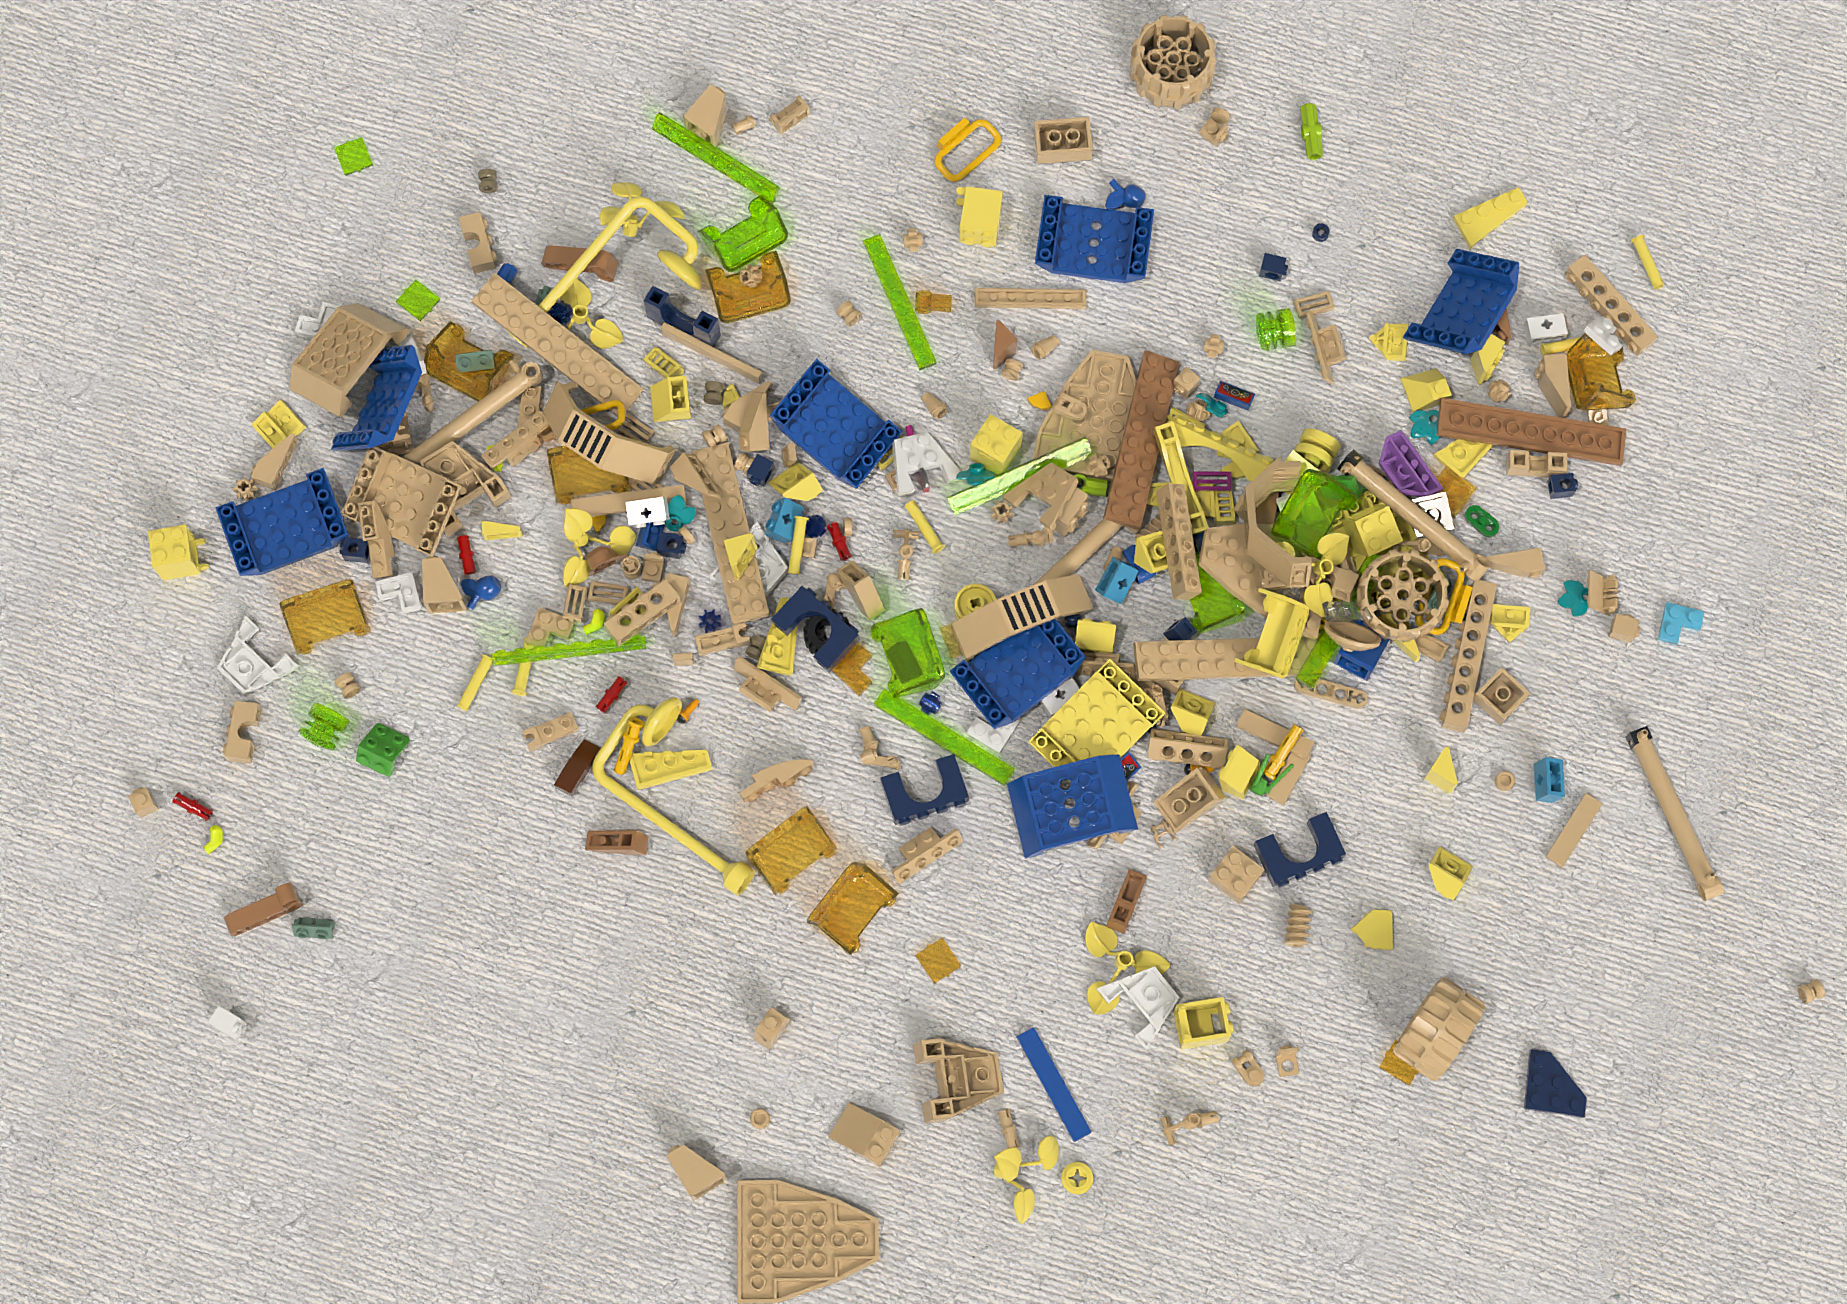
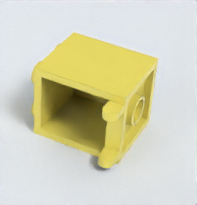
M968 186L966 188L958 187L956 193L965 196L956 200L958 206H963L959 242H963L966 245L979 244L987 248L996 247L1003 191Z
M990 414L970 444V460L983 464L985 469L1002 478L1021 449L1023 432Z
M1367 497L1365 502L1368 507L1349 515L1346 508L1341 509L1344 516L1341 521L1346 534L1350 536L1349 541L1354 553L1370 557L1402 542L1403 539L1390 507L1373 504L1370 497Z
M186 524L148 531L152 567L163 581L201 574L200 570L209 569V564L199 563L197 545L206 544V540L203 538L196 539Z
M1224 997L1177 1004L1173 1011L1181 1050L1226 1043L1232 1036L1233 1025L1231 1021L1228 1022V1014H1230L1229 1004L1224 1001ZM1218 1014L1221 1033L1214 1034L1211 1015Z

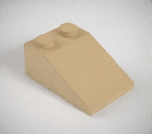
M1567 354L1544 355L1542 360L1538 362V367L1535 368L1534 376L1535 379H1538V386L1557 417L1565 418L1571 408Z
M1198 767L1158 797L1153 803L1174 833H1177L1226 799V796L1206 768Z
M848 1103L828 1138L880 1168L899 1137L900 1130Z

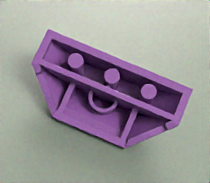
M1402 430L1385 438L1379 466L1397 490L1405 495L1419 497L1434 495L1443 490L1441 484Z

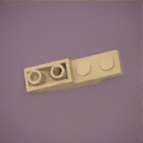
M376 501L358 503L363 541H368L373 578L393 576L390 557L395 556L394 548L381 509Z
M800 759L769 766L752 775L754 783L741 791L740 796L745 803L747 801L753 802L764 790L767 792L773 789L777 782L781 788L785 786L790 787L796 782L798 777H805L813 771L814 763L812 760Z

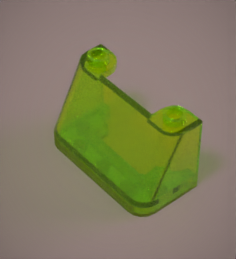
M762 195L750 201L748 210L751 216L726 231L720 233L713 225H708L698 231L707 247L728 272L740 269L780 246L788 238V231L778 209Z
M1307 469L1295 485L1277 517L1271 533L1309 557L1321 560L1323 555L1317 551L1319 540L1327 535L1340 510H1348L1354 506L1358 495L1327 473Z
M1201 551L1195 554L1202 593L1190 599L1194 612V618L1191 619V622L1199 635L1242 622L1245 615L1243 602L1229 593L1198 565Z
M923 608L914 609L872 625L870 629L871 637L876 642L882 643L892 674L890 681H888V689L894 698L936 689L945 678V670Z

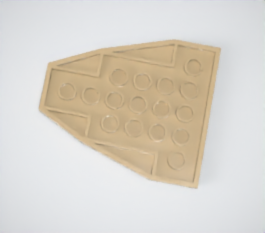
M1097 350L1089 352L1061 390L1062 393L1085 403L1087 407L1086 416L1082 420L1076 421L1062 414H1057L1050 409L1038 429L1031 467L1044 468L1052 462L1069 474H1081L1086 477L1096 478V476L1088 472L1087 463L1090 462V456L1101 453L1109 459L1110 468L1107 469V475L1099 476L1097 479L1112 481L1136 383L1129 356ZM1064 403L1063 407L1068 408L1069 406L1068 403Z
M1244 524L1207 528L1204 531L1198 565L1229 593L1267 619L1268 612L1263 607V600L1267 595L1258 592L1259 588L1263 589L1261 578H1264V571L1267 569L1247 554ZM1257 524V527L1275 543H1289L1295 550V557H1305L1306 555L1321 560L1323 555L1317 551V544L1327 534L1302 525ZM1326 580L1320 581L1319 584H1320V583H1327V581H1326ZM1292 587L1272 590V592L1305 604L1303 594L1307 587ZM1309 610L1302 636L1315 640L1318 638L1321 617Z
M737 1180V1304H778L840 1282L879 1261L878 1218L839 1199L780 1180Z

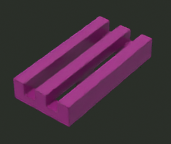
M1193 471L1192 473L1194 491H1231V472ZM1197 476H1227V479H1197ZM1197 484H1227V486H1197Z

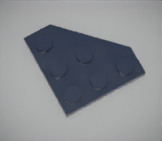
M1530 1049L1524 1109L1584 1118L1587 1099L1584 1093L1551 1052Z

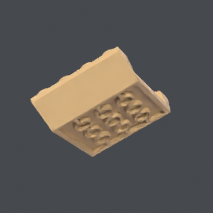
M359 303L337 307L293 362L289 389L342 418L353 404L346 395L389 341L399 346L410 331Z
M375 446L367 450L341 515L360 522L358 503L376 501L385 518L391 537L433 557L462 486L438 473Z

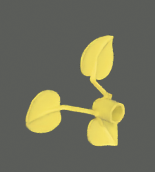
M616 182L611 185V191L615 195L628 197L629 200L632 197L642 195L641 188L634 183ZM670 201L655 202L671 217L685 218L682 210L675 203ZM613 206L604 207L600 212L601 226L607 225L620 211V208ZM647 211L640 222L636 215L631 214L623 223L622 233L628 237H635L638 227L642 228V224L650 212Z
M576 278L560 297L564 308L573 309L572 319L566 329L570 330L574 322L583 324L586 321L593 330L590 333V340L596 347L607 349L622 343L623 336L621 331L610 320L598 319L595 327L592 325L590 318L587 317V306L591 302V292Z
M566 508L563 525L564 534L569 541L574 543L573 548L578 552L579 558L571 556L567 560L563 571L564 586L568 588L569 584L578 585L588 578V573L591 570L579 547L585 546L588 540L610 545V549L619 556L628 553L632 549L636 541V533L631 528L621 525L614 528L610 533V542L591 537L585 533L592 527V517L590 514L581 509Z
M1342 533L1327 534L1317 544V551L1323 556L1321 560L1312 562L1314 573L1320 575V577L1315 581V585H1310L1305 589L1303 600L1305 605L1309 607V610L1320 617H1326L1333 597L1330 585L1328 583L1319 584V582L1325 578L1326 574H1330L1333 571V564L1338 565L1344 561L1347 554L1349 535ZM1276 543L1288 554L1295 557V550L1289 543Z
M1090 922L1085 934V944L1090 954L1098 958L1104 956L1105 953L1109 956H1116L1114 964L1117 970L1109 983L1114 982L1119 972L1128 969L1130 965L1136 968L1135 973L1155 966L1160 974L1163 975L1169 969V962L1152 951H1140L1135 955L1134 959L1128 951L1120 953L1118 951L1110 952L1117 946L1118 938L1115 932L1095 922ZM1102 981L1091 984L1087 990V1001L1092 1012L1096 1015L1112 1011L1120 999L1119 994L1110 1003H1107L1096 990L1106 985Z
M1046 1136L1040 1141L1038 1147L1040 1160L1021 1163V1153L1019 1149L1014 1147L1004 1149L994 1156L997 1162L994 1167V1175L997 1178H1003L1007 1183H1011L1020 1189L1014 1197V1210L1019 1224H1023L1032 1214L1035 1206V1196L1031 1189L1027 1188L1024 1190L1022 1185L1013 1180L1018 1176L1019 1167L1042 1164L1044 1170H1050L1055 1166L1059 1156V1145L1055 1136Z

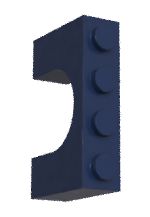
M655 286L651 287L643 300L647 318L660 325L667 323L712 347L716 345L721 336L718 318L704 311L700 312L697 319L683 314L672 305L669 293Z
M801 586L771 618V621L780 631L788 636L807 617L819 616L826 619L831 625V634L827 642L818 650L813 658L830 673L860 641L859 631L852 624L848 626L844 623V617L838 612L834 614L827 602L824 600L820 602L816 598L817 594L811 588L805 589Z
M954 754L936 759V767L943 787L938 797L930 802H917L911 799L905 791L899 772L880 777L895 825L900 824V826L909 824L912 819L918 818V820L929 817L931 813L936 812L940 814L946 812L949 807L955 806V808L966 805V802L969 801V796Z
M1327 812L1312 817L1307 821L1308 828L1316 843V854L1308 862L1295 863L1288 860L1281 852L1274 834L1255 841L1254 848L1272 887L1277 885L1279 888L1289 884V880L1294 878L1301 880L1307 877L1306 873L1311 871L1317 873L1324 870V866L1330 863L1334 866L1343 861L1342 859L1345 857L1346 852Z

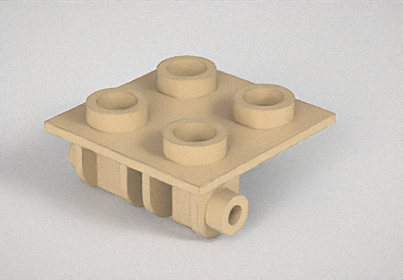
M1588 570V607L1611 616L1618 609V595H1614L1618 593V579H1616V575H1609L1606 578L1594 571Z

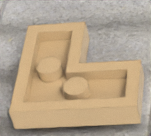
M539 607L525 643L543 650L549 633L568 640L575 621L562 619L561 615Z

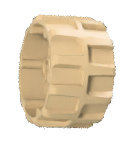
M1162 15L1159 16V20L1151 24L1146 23L1141 28L1140 37L1133 41L1129 71L1130 79L1136 82L1137 93L1140 97H1146L1156 107L1167 106L1173 107V109H1180L1182 105L1190 102L1194 104L1200 100L1203 90L1209 89L1212 84L1216 65V43L1213 38H1209L1205 32L1206 27L1203 24H1197L1189 20L1185 15H1180V17ZM1153 48V50L1149 51L1148 55H1144L1147 49ZM1174 60L1177 63H1170L1169 61ZM1198 69H1201V73L1195 78L1193 75H1190L1196 73Z
M1393 549L1373 560L1359 579L1357 598L1355 600L1356 607L1359 608L1364 619L1363 624L1365 627L1372 628L1380 635L1381 639L1399 640L1403 643L1428 634L1439 623L1449 605L1447 596L1449 582L1439 571L1438 563L1434 559L1430 561L1419 555V551L1414 549L1411 551H1397ZM1398 562L1400 568L1394 574V578L1389 575L1378 576L1379 572L1377 569L1384 565ZM1407 563L1420 568L1430 579L1426 580L1421 577L1413 579V572L1407 567ZM1405 572L1408 575V580L1401 581L1398 574ZM1384 580L1389 581L1391 588L1388 590L1383 589L1381 582ZM1376 582L1377 591L1382 595L1377 599L1375 605H1369L1367 597L1368 583ZM1416 583L1424 585L1423 592L1416 591ZM1434 586L1437 596L1436 608L1429 610L1428 602L1422 596L1427 593L1429 587ZM1404 591L1407 594V599L1404 601L1400 600L1397 597V593ZM1381 600H1387L1390 607L1383 609L1380 606ZM1415 602H1421L1423 604V610L1416 611L1413 607V604ZM1378 611L1381 614L1391 612L1392 620L1397 624V629L1384 624L1375 616L1374 612ZM1396 611H1404L1406 618L1404 620L1398 619ZM1411 614L1414 616L1426 615L1425 620L1427 623L1418 628L1406 630V625L1404 624L1408 621Z
M1445 977L1440 978L1398 1039L1393 1049L1394 1055L1432 1081H1437L1449 1068L1485 1011L1486 1006L1484 1002Z

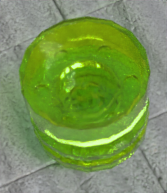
M1290 308L1276 310L1275 319L1270 311H1266L1265 315L1263 312L1257 313L1256 335L1262 351H1269L1270 347L1272 350L1276 349L1277 341H1279L1282 348L1296 345L1295 322Z
M313 703L308 715L314 721L304 720L302 724L308 729L300 727L298 733L311 744L322 749L334 751L336 745L331 741L336 743L340 741L334 732L343 734L350 721L324 705Z

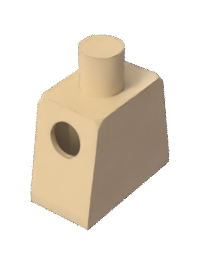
M771 1007L755 1029L753 1039L770 1050L791 1021V1018L776 1008Z

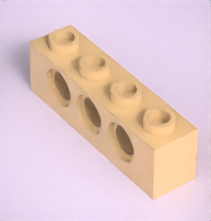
M666 579L662 582L658 581L652 586L650 591L641 593L632 604L624 605L618 614L610 615L605 620L604 628L619 647L680 603V596ZM659 597L662 600L659 603H653L652 599ZM640 608L646 610L642 615L636 613ZM623 620L631 621L627 626L620 624Z
M1151 729L1147 758L1155 761L1165 760L1176 764L1186 763L1218 769L1222 766L1225 767L1228 739Z

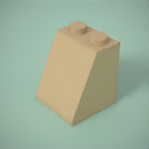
M710 84L683 116L686 133L714 152L718 147L727 112L725 92L720 87H714Z
M428 556L426 559H422L423 603L428 613L467 611V606L442 558Z
M678 1144L668 1150L669 1154L666 1156L693 1201L728 1180L724 1172L685 1145L679 1146Z

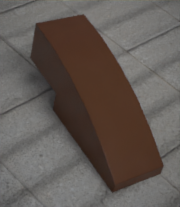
M584 739L554 783L555 788L573 797L581 781H584L601 747Z

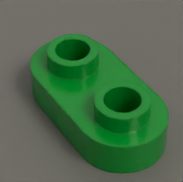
M1472 505L1468 507L1464 515L1466 522L1485 537L1495 536L1499 530L1498 521L1480 506ZM1471 514H1475L1477 518L1473 519ZM1489 526L1492 530L1488 531L1485 527Z

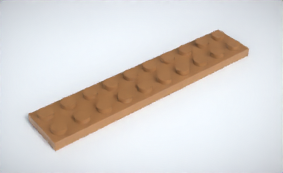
M1147 350L1142 354L1103 519L1135 530L1141 528L1159 453V447L1153 431L1155 427L1166 423L1179 361Z
M1441 398L1436 436L1545 454L1548 452L1567 453L1569 458L1621 466L1624 458L1626 428Z

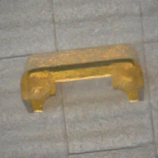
M777 251L766 253L761 257V267L758 268L762 272V282L757 283V287L743 286L744 283L740 280V272L725 276L724 270L720 267L705 270L721 322L731 323L779 310L790 304L791 298L788 283Z
M450 321L426 346L424 363L429 376L478 402L497 388L509 369V361L514 358V355L500 349L494 356L495 368L462 373L457 371L455 354L485 350L466 341L463 328Z
M1584 333L1566 353L1568 377L1576 408L1583 411L1629 408L1636 401L1635 395L1630 389L1622 392L1616 368L1624 359L1623 347L1613 355H1609Z
M567 446L554 447L547 450L557 504L565 505L571 503L574 495L609 489L614 493L631 491L629 477L600 469Z
M350 579L285 599L279 603L297 654H308L314 648L315 643L349 632L359 637L371 631L359 590L354 581Z
M805 806L753 844L745 852L747 861L774 895L778 893L781 895L789 889L790 880L819 858H831L836 853L837 846L808 806Z
M852 862L811 912L806 922L845 953L852 955L861 946L859 944L860 939L858 938L881 907H891L896 902V896L899 893L866 864Z

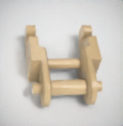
M1161 820V824L1155 827L1151 825L1150 829L1154 833L1153 838L1159 849L1162 848V845L1159 843L1158 838L1166 833L1170 834L1174 842L1177 841L1171 827H1167L1168 823L1164 822V820ZM1164 827L1165 831L1158 834L1156 830Z

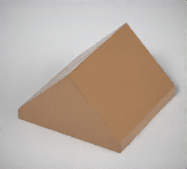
M996 320L993 369L999 368L1006 359H1010L1017 352L1018 339L1000 320Z

